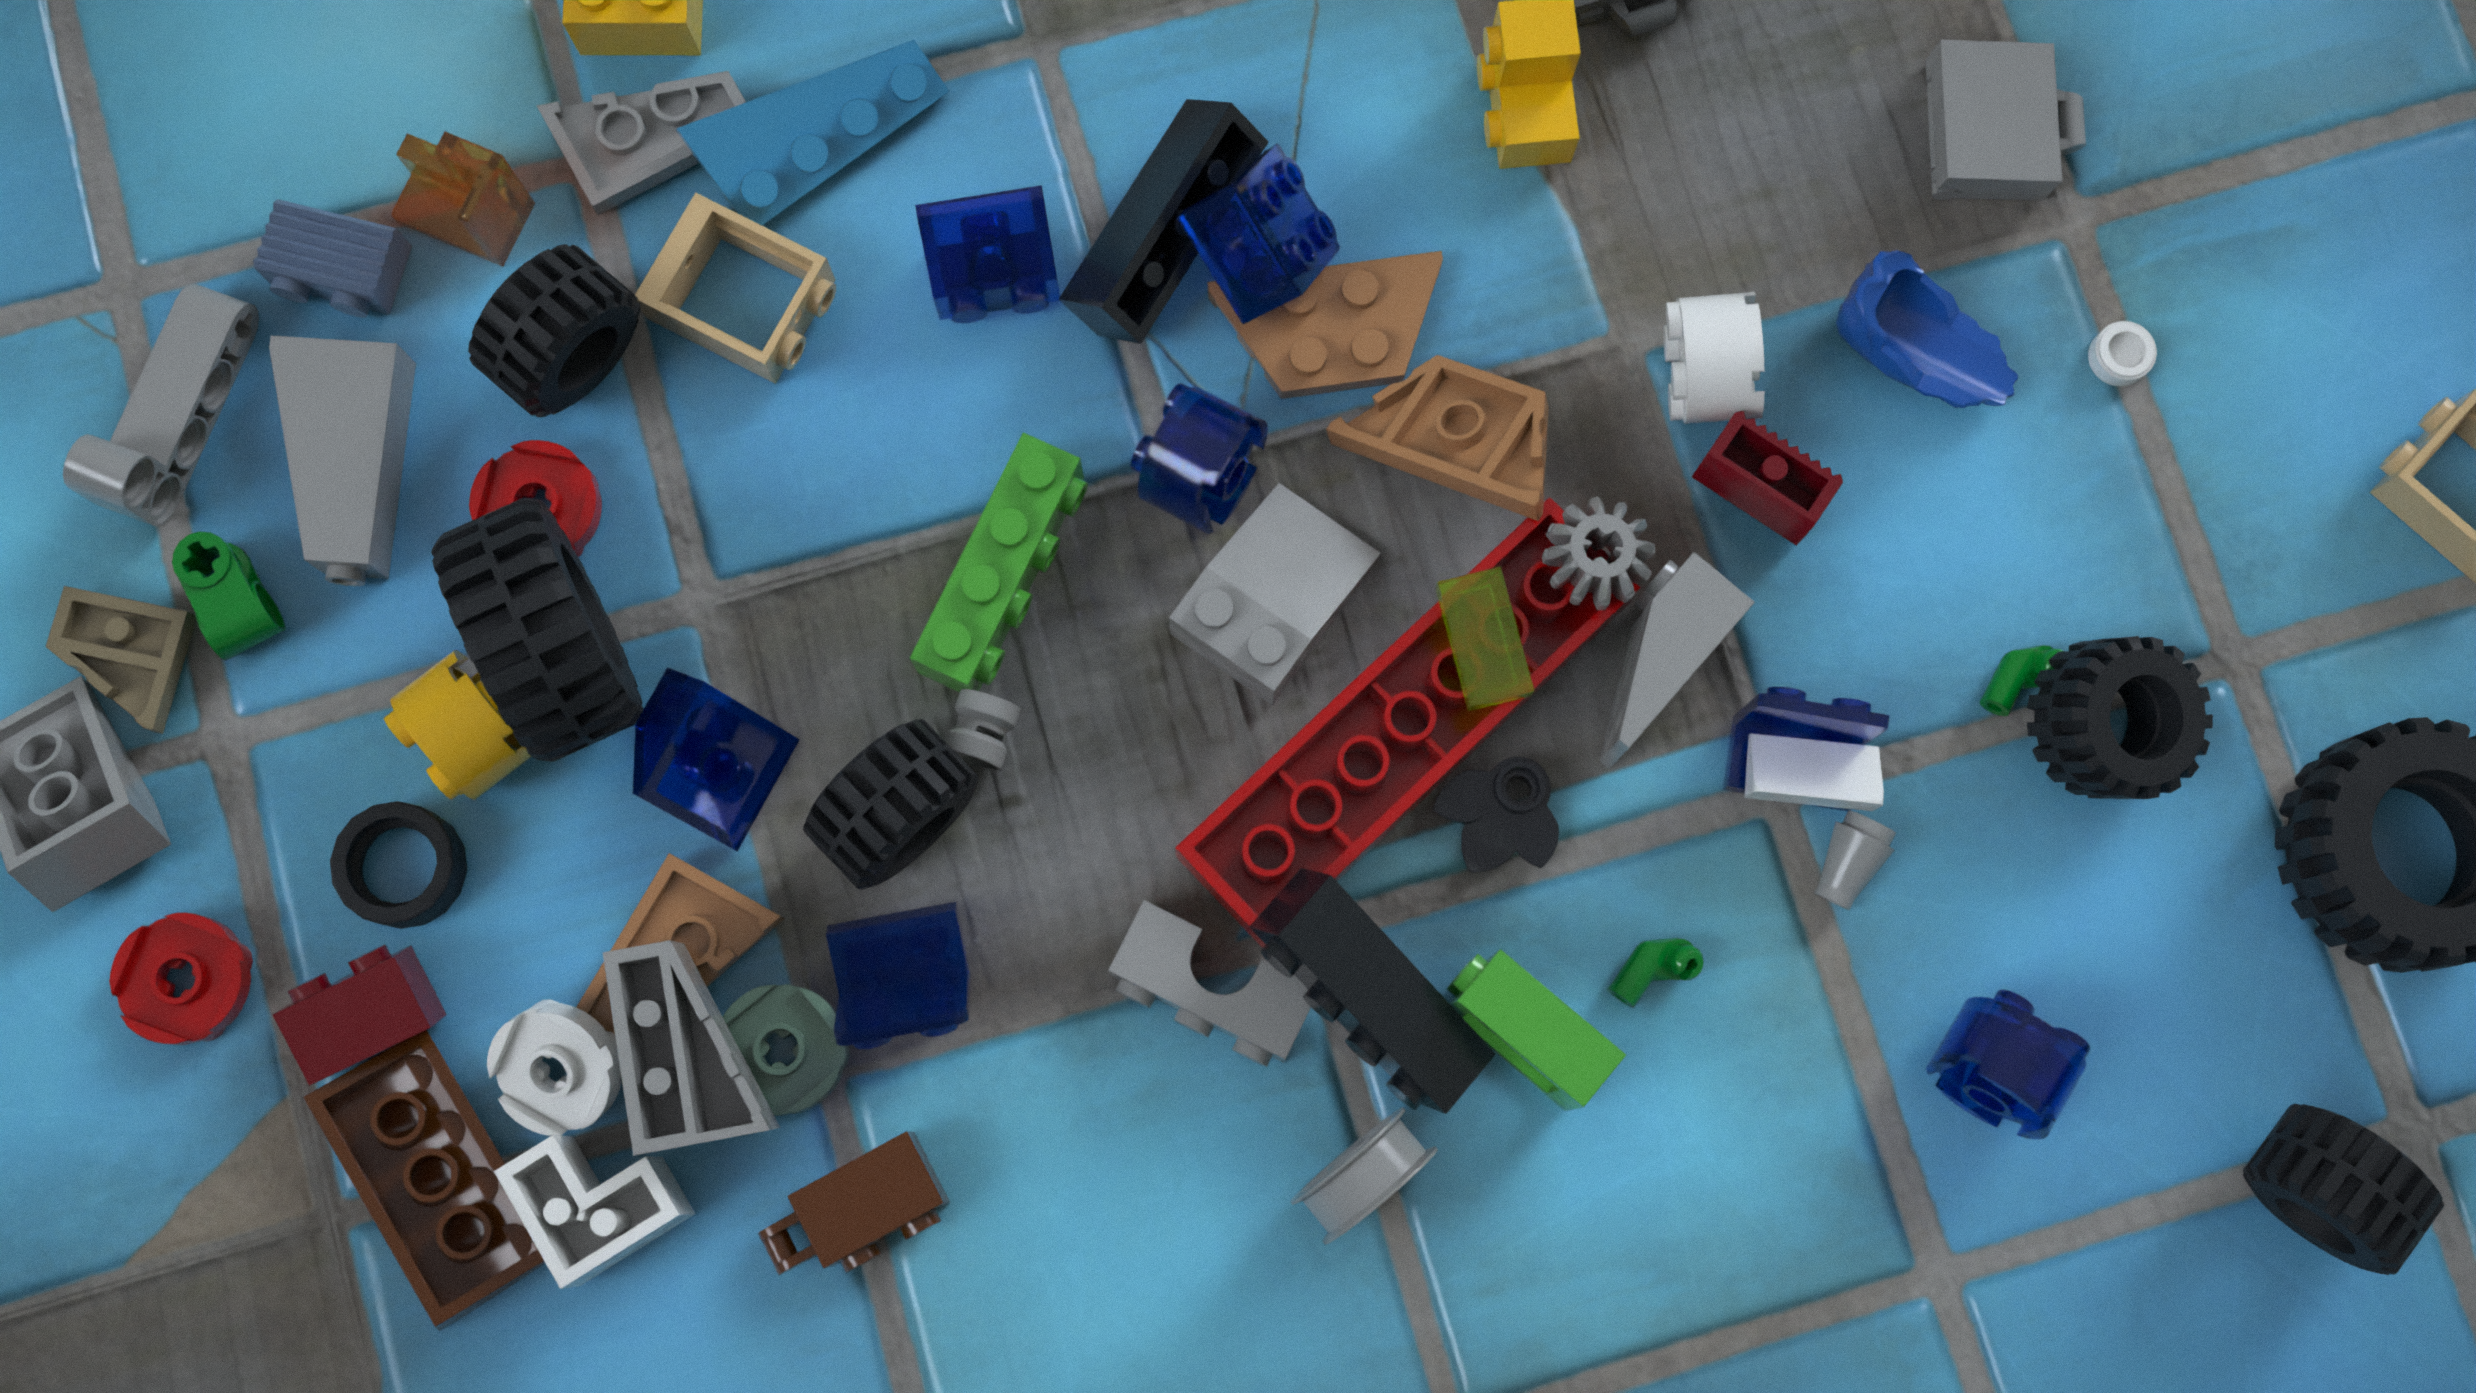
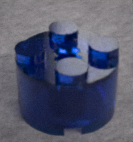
M1179 383L1170 392L1163 408V417L1165 418L1155 436L1145 435L1141 439L1133 453L1130 468L1140 473L1138 496L1141 500L1206 534L1213 533L1211 520L1223 525L1246 493L1257 470L1256 466L1248 463L1253 445L1264 450L1268 435V425L1265 420L1200 387L1190 388Z
M2001 989L1997 991L1993 999L1986 997L1966 999L1926 1067L1928 1075L1939 1072L1941 1076L1935 1086L1949 1100L1981 1121L1998 1128L2002 1119L2005 1118L2022 1125L2016 1134L2017 1136L2028 1139L2046 1138L2086 1069L2085 1058L2090 1051V1045L2078 1034L2064 1028H2054L2034 1016L2035 1009L2033 1005L2014 992Z

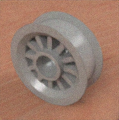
M1404 1107L1387 1116L1355 1141L1311 1179L1290 1201L1292 1205L1303 1201L1325 1228L1327 1234L1322 1241L1325 1245L1339 1238L1377 1209L1419 1172L1438 1151L1436 1146L1425 1150L1400 1120L1405 1112Z

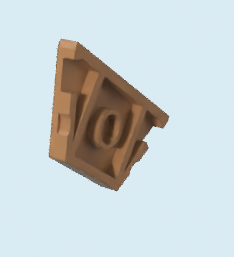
M1442 251L1211 281L1207 282L1208 298L1215 308L1219 307L1237 332V339L1250 357L1255 358L1261 365L1265 378L1281 399L1389 385L1404 380L1442 266L1443 256Z
M1436 355L1415 368L1407 379L1398 383H1392L1373 395L1374 407L1347 424L1341 417H1338L1326 428L1331 445L1539 521L1543 515L1549 411L1544 391Z

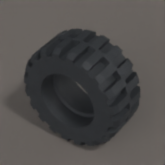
M530 498L519 499L447 531L439 537L432 548L431 553L434 557L432 562L434 570L439 577L438 584L441 593L450 609V616L462 637L469 658L480 674L481 681L489 696L493 698L505 723L513 730L517 741L521 746L526 747L528 754L532 758L554 762L635 725L643 713V702L637 690L638 686L629 667L628 659L594 585H592L586 574L582 562L573 550L565 532L560 528L557 519L551 511H548L543 501Z
M2428 717L2407 718L2394 724L2389 722L2337 742L2321 751L2319 759L2306 764L2294 778L2295 784L2300 789L2285 794L2279 812L2282 816L2289 818L2288 825L2275 829V848L2277 850H2285L2287 864L2277 867L2282 885L2293 883L2299 898L2293 900L2291 904L2301 919L2313 917L2320 924L2314 930L2315 935L2329 947L2347 944L2344 951L2346 958L2364 966L2378 963L2383 971L2400 973L2416 970L2424 972L2476 962V735L2469 738L2470 729L2466 724L2448 719L2434 724ZM2391 788L2411 792L2427 801L2443 817L2451 831L2456 848L2455 875L2447 893L2434 906L2422 904L2402 893L2386 877L2377 861L2372 843V823L2380 800Z

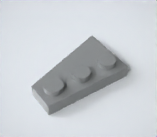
M729 71L658 83L655 84L652 90L623 96H616L615 92L591 95L592 101L561 107L559 102L536 106L597 215H600L699 163L675 129L746 103Z

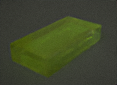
M1501 567L1438 581L1435 588L1468 711L1532 696L1534 688Z

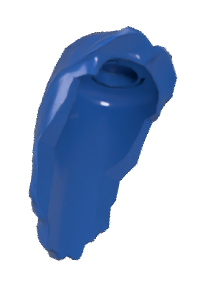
M1898 250L1890 252L1880 251L1874 260L1866 264L1864 271L1853 282L1850 292L1839 307L1836 325L1840 336L1866 361L1877 367L1887 377L1915 389L1924 396L1941 399L1955 408L1979 406L1981 403L1989 406H2004L2007 397L2014 395L2013 385L2018 380V374L2008 367L2006 355L2001 349L1998 336L1980 328L1973 318L1960 311L1953 295L1925 275V271L1920 269L1919 265L1913 260L1912 255Z

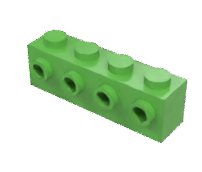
M1024 432L1022 433L910 656V660L919 674L957 692H960L961 689L979 691L983 683L989 686L993 682L1005 655V651L1000 648L1010 628L1018 629L1030 608L1033 594L1028 591L1038 571L1045 573L1052 564L1061 541L1056 535L1066 515L1073 517L1076 514L1086 494L1088 482L1083 481L1084 475L1081 458Z

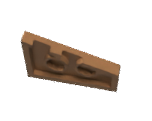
M669 853L610 951L669 940L684 943L703 981L708 987L785 918ZM603 962L576 1008L591 1015L606 1031L615 1034Z

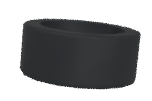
M399 801L373 805L352 817L337 836L330 858L332 885L343 904L362 919L399 929L426 925L446 913L460 895L467 873L465 846L454 827L430 810ZM405 827L417 830L429 839L436 851L437 865L431 883L421 895L411 901L394 904L380 900L369 891L364 882L362 867L367 850L379 835L390 829Z

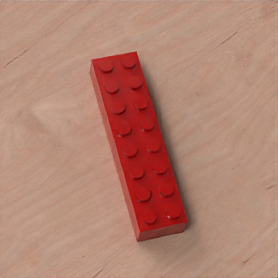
M1551 497L1544 502L1543 515L1539 521L1526 518L1175 847L1176 858L1262 948L1266 944L1249 926L1301 868L1331 875L1336 881L1343 877L1632 601L1631 599L1627 603H1623L1611 593L1608 607L1605 610H1597L1593 603L1592 593L1587 592L1579 605H1572L1569 600L1575 588L1574 585L1569 582L1557 589L1551 586L1550 579L1561 567L1549 566L1542 562L1544 550L1555 546L1546 537V533L1552 523L1565 524L1562 516L1564 510ZM1590 546L1586 552L1587 557L1591 560L1602 557L1607 561L1609 555L1603 549L1594 550ZM1632 583L1636 595L1641 587L1638 584Z

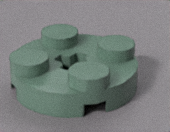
M790 984L765 985L743 994L724 1013L723 1019L774 1116L797 1114L810 1110L824 1101L838 1085L850 1057L846 1030L837 1011L819 994ZM774 1033H777L778 1036L784 1039L793 1034L798 1042L792 1050L796 1059L789 1066L781 1061L771 1066L765 1059V1056L771 1051V1046L767 1039Z

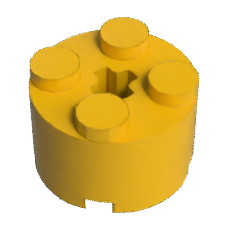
M458 650L452 651L390 699L393 711L383 719L391 732L404 746L411 748L414 744H417L433 764L426 769V772L446 797L452 800L458 795L465 794L467 797L476 800L531 756L528 754L526 747L521 746L517 741L511 727L503 720L493 698L489 696L480 674L476 673L470 678L459 668L468 658Z

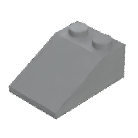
M1278 483L1206 566L1170 615V634L1273 706L1377 562L1381 553Z
M1695 552L1691 554L1681 567L1669 560L1634 603L1643 612L1630 630L1599 759L1608 769L1631 747L1755 603Z
M82 676L0 721V852L7 873L52 913L171 845L152 795L91 686Z

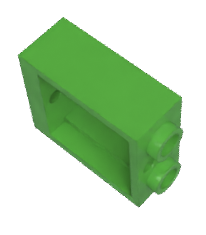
M1501 949L1487 960L1477 954L1447 987V990L1455 996L1450 1005L1481 1039L1564 1111L1585 1107L1626 1056L1624 1052Z

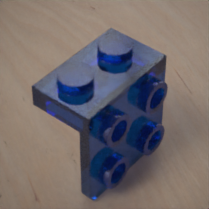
M956 902L827 925L826 938L839 992L833 1030L837 1045H854L858 1049H872L883 1046L890 1042L893 1037L919 1032L925 1037L942 1036L956 1030L960 1024L969 1020L971 972Z

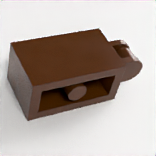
M906 1131L788 1195L787 1197L795 1212L763 1229L758 1235L778 1275L784 1274L816 1256L823 1269L833 1267L841 1262L847 1273L881 1255L882 1252L877 1242L901 1230L905 1240H908L941 1222L936 1210L950 1203L915 1132ZM801 1223L811 1246L798 1252L787 1230Z

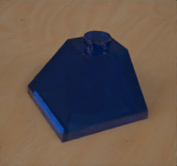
M667 667L644 707L643 713L635 723L633 794L738 852L800 739L708 683Z

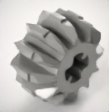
M1598 496L1593 497L1587 504L1586 514L1580 508L1571 504L1565 508L1562 514L1565 524L1552 523L1546 537L1555 546L1544 550L1542 562L1549 566L1561 567L1550 579V584L1554 589L1561 588L1569 582L1575 586L1569 600L1572 605H1579L1587 592L1592 593L1593 603L1597 610H1605L1608 607L1611 593L1618 600L1627 603L1635 595L1632 583L1645 584L1650 578L1652 572L1642 561L1652 558L1656 552L1655 544L1636 540L1647 528L1646 519H1636L1630 524L1624 522L1622 519L1627 512L1625 502H1618L1611 514H1605L1604 504ZM1590 546L1594 550L1606 547L1611 555L1607 561L1602 557L1591 560L1587 557L1586 552Z

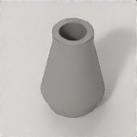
M1848 810L1842 823L1835 821L1820 882L1814 893L1835 905L1850 910L1857 896L1895 851L1890 847V844L1896 832L1862 814Z

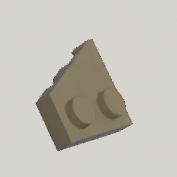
M64 586L46 648L68 666L79 671L86 677L87 682L104 696L114 700L135 718L134 721L143 728L163 734L196 623V616L188 611Z

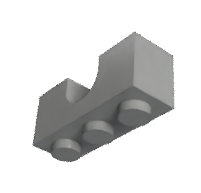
M1144 900L1108 970L1112 977L1120 980L1115 991L1147 1008L1151 1007L1156 998L1178 1009L1174 1021L1205 1037H1209L1214 1027L1236 1038L1237 1040L1232 1050L1262 1066L1267 1067L1272 1057L1284 1063L1311 1009L1303 998V995L1308 991L1304 984L1295 975L1291 978L1286 977L1269 962L1261 959L1253 977L1241 990L1226 995L1207 991L1199 985L1191 971L1192 956L1203 936V929Z

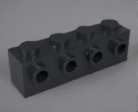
M1186 99L1058 300L1098 336L1141 344L1269 141L1233 103Z
M1301 868L1249 926L1266 944L1261 950L1263 957L1286 977L1291 978L1295 975L1304 984L1308 991L1303 995V998L1308 1005L1329 1022L1333 1023L1336 1019L1350 1033L1345 1039L1348 1047L1369 1065L1375 1067L1379 1064L1391 1076L1386 1083L1388 1089L1410 1108L1416 1110L1422 1104L1447 1114L1496 1055L1331 875Z

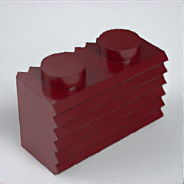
M1744 411L1734 413L1692 475V478L1796 546L1814 527L1843 484L1841 474L1832 475L1830 467L1821 468L1820 460L1810 461L1809 453L1800 454L1798 446L1789 447L1787 439L1778 440L1776 432L1767 433L1766 425L1756 426L1755 418L1746 419Z

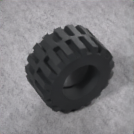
M558 245L551 250L547 249L524 263L495 291L482 310L471 333L473 336L469 342L468 352L471 354L469 359L473 366L530 415H536L537 417H546L551 413L554 415L589 394L618 363L627 349L639 321L640 304L637 302L638 298L578 246Z
M2139 636L2082 641L2069 645V651L2057 652L2048 660L2054 670H2040L2034 681L2040 688L2038 695H2029L2027 709L2034 710V722H2027L2028 736L2037 737L2039 745L2032 749L2037 761L2049 762L2050 765L2046 774L2054 782H2066V791L2075 795H2087L2088 798L2152 799L2158 798L2160 793H2172L2181 787L2180 778H2191L2199 768L2195 757L2196 755H2206L2210 742L2204 739L2205 729L2213 727V714L2206 715L2204 704L2211 701L2207 687L2198 686L2197 679L2201 673L2194 663L2182 664L2184 652L2176 646H2163V640L2154 637L2139 638ZM2117 691L2125 703L2128 715L2127 731L2121 745L2116 741L2110 723L2111 705Z
M916 719L888 731L853 758L818 796L806 818L803 831L857 889L864 890L889 880L925 852L966 808L974 794L979 776L924 719Z
M2292 1104L2287 1108L2243 1169V1177L2255 1196L2285 1225L2328 1254L2357 1268L2379 1274L2394 1275L2398 1273L2444 1207L2440 1192L2427 1175L2392 1144L2342 1115L2305 1104Z

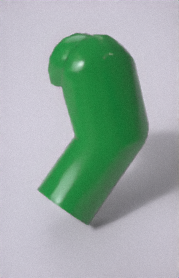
M2039 645L2012 650L2006 653L2000 660L1979 701L1980 705L1993 714L2008 716L2021 691L2038 688L2034 681L2040 670H2054L2048 660L2057 652H2063V650Z
M1681 938L1643 941L1635 947L1607 990L1615 998L1634 1008L1652 981L1680 979L1687 981L1696 978L1703 969V955L1691 942Z

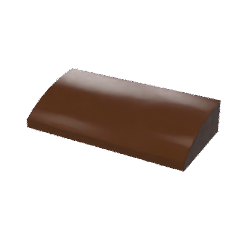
M427 1030L398 1043L303 1097L432 1323L439 1331L483 1305L545 1264L544 1259L494 1173L495 1170L505 1165L502 1157Z

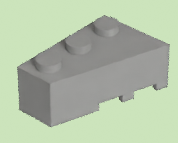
M669 940L602 952L633 1156L781 1128L684 943Z

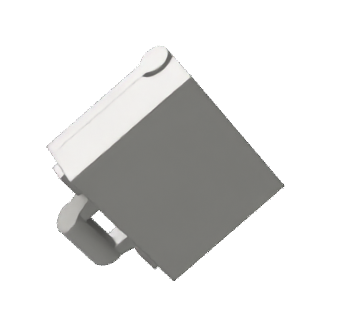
M1941 39L1931 51L1930 56L1925 60L1932 197L1936 200L1968 198L2043 201L2062 182L2061 155L2076 152L2086 145L2083 98L2077 93L2057 89L2054 43Z

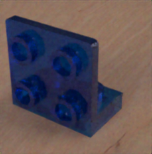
M1279 144L1266 149L1234 183L1186 208L1177 217L1242 324L1303 295L1340 249L1333 222L1325 212L1318 210L1305 188V179L1300 167L1292 158L1285 155Z
M1769 687L1767 694L1759 693L1733 716L1723 790L1745 794L1748 736L1750 733L1865 745L1888 729L1889 715L1871 712L1872 705L1862 700L1836 698L1832 700L1831 705L1806 701L1807 693L1798 689ZM1817 806V807L1835 809V810L1846 811V812H1848V810H1852V809H1845V808H1835V807Z

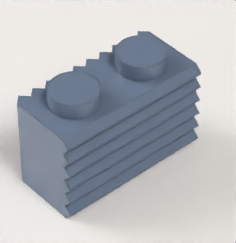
M280 199L273 202V211L269 214L270 222L265 225L266 233L261 237L262 245L257 248L258 256L253 260L254 269L271 284L270 291L280 297L299 303H307L310 295L321 297L325 300H330L329 305L334 309L355 317L366 318L369 310L373 312L378 311L385 315L390 314L412 248L411 244L397 228Z

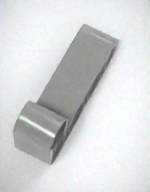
M194 283L182 289L170 310L111 440L107 441L94 435L86 434L81 436L69 450L63 468V479L66 486L98 506L153 526L165 524L172 517L182 498L255 338L259 322L256 306Z

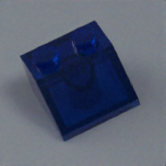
M1042 185L915 205L933 300L940 320L951 318L956 323H972L987 317L988 312L1012 309L1016 313H1034L1047 308L1049 302L1060 301L1058 300L1060 291Z

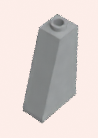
M271 335L269 350L304 560L324 573L326 581L338 585L364 586L366 578L389 579L416 363L397 343Z

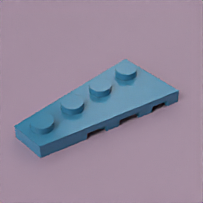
M913 39L675 130L736 213L760 225H764L950 91Z

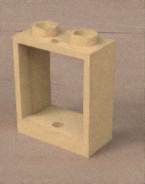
M695 192L635 296L638 298L637 302L640 304L641 311L648 320L776 384L783 370L793 369L800 360L806 345L804 334L815 316L822 317L831 306L836 293V284H834L836 279L827 258ZM721 239L803 280L763 351L680 310Z
M2476 389L2455 402L2445 397L2434 405L2419 421L2418 425L2425 431L2415 443L2412 444L2408 440L2404 441L2381 463L2379 468L2386 475L2370 493L2476 584V530L2414 478L2416 473L2453 432L2476 450Z

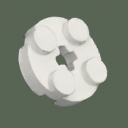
M551 999L536 1003L505 1023L494 1036L488 1051L487 1068L489 1078H492L494 1075L497 1077L498 1085L504 1093L498 1098L503 1109L517 1123L542 1135H563L567 1130H578L580 1128L582 1130L592 1125L609 1110L620 1090L621 1072L615 1034L606 1031L596 1019L586 1012ZM543 1057L557 1059L564 1066L567 1076L564 1075L557 1082L553 1081L548 1077L550 1066L542 1061Z

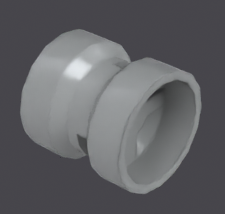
M961 689L955 705L958 719L955 728L946 732L944 741L966 763L986 769L1001 770L1007 753L1003 742L1006 733L1015 728L1021 708L1007 700L984 692Z

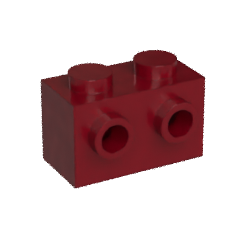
M386 944L349 961L348 964L353 972L350 975L330 983L326 973H323L287 991L293 1002L272 1016L309 1086L431 1028L447 1015L411 945L391 955Z

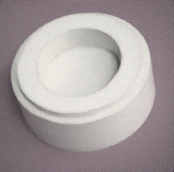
M2118 321L2105 327L2092 340L2088 351L2089 364L2094 374L2103 382L2119 387L2129 386L2139 381L2152 369L2157 357L2156 344L2151 334L2141 325L2130 321Z

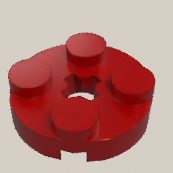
M522 441L510 446L513 449L512 451L504 453L496 461L491 458L481 467L474 479L470 492L469 510L472 520L519 499H533L537 490H546L545 498L551 503L548 511H551L557 519L560 528L563 529L576 555L578 557L581 556L584 546L590 542L599 525L602 512V498L596 477L571 450L549 441Z
M177 912L165 915L164 917L167 918L159 919L149 926L142 925L124 940L118 949L112 963L109 980L112 996L118 997L119 1008L125 1015L120 1016L127 1027L147 1040L171 1045H187L199 1041L207 1042L215 1040L222 1035L226 1027L241 1012L249 994L251 985L250 970L253 958L248 947L240 943L234 932L224 924L192 913ZM188 961L193 967L194 985L191 990L185 989L180 997L173 996L175 984L167 980V975L171 968L182 970Z

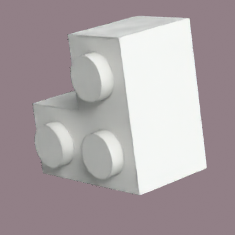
M552 1135L494 1171L560 1289L583 1285L695 1214L663 1157L645 1156L600 1184L573 1136Z

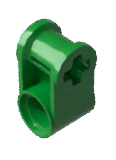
M201 531L187 535L178 543L173 551L172 558L174 573L178 577L195 611L196 620L202 634L213 651L224 661L229 660L285 631L286 626L280 610L264 588L250 557L243 549L227 543L224 539L211 532ZM216 555L219 556V558L215 559L212 562V558H214ZM212 570H214V573L212 575H206L210 573Z

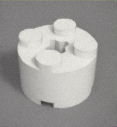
M1755 292L1677 298V302L1666 303V325L1663 326L1665 362H1671V383L1668 384V406L1671 421L1683 420L1684 424L1730 421L1734 413L1744 411L1746 419L1762 418L1765 391L1755 392L1754 381H1759L1760 372H1765L1762 323L1759 304H1754Z

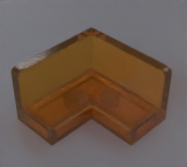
M448 132L443 133L438 145L407 133L396 155L411 173V176L392 210L391 215L394 220L401 225L503 267L535 205L534 200L503 155Z

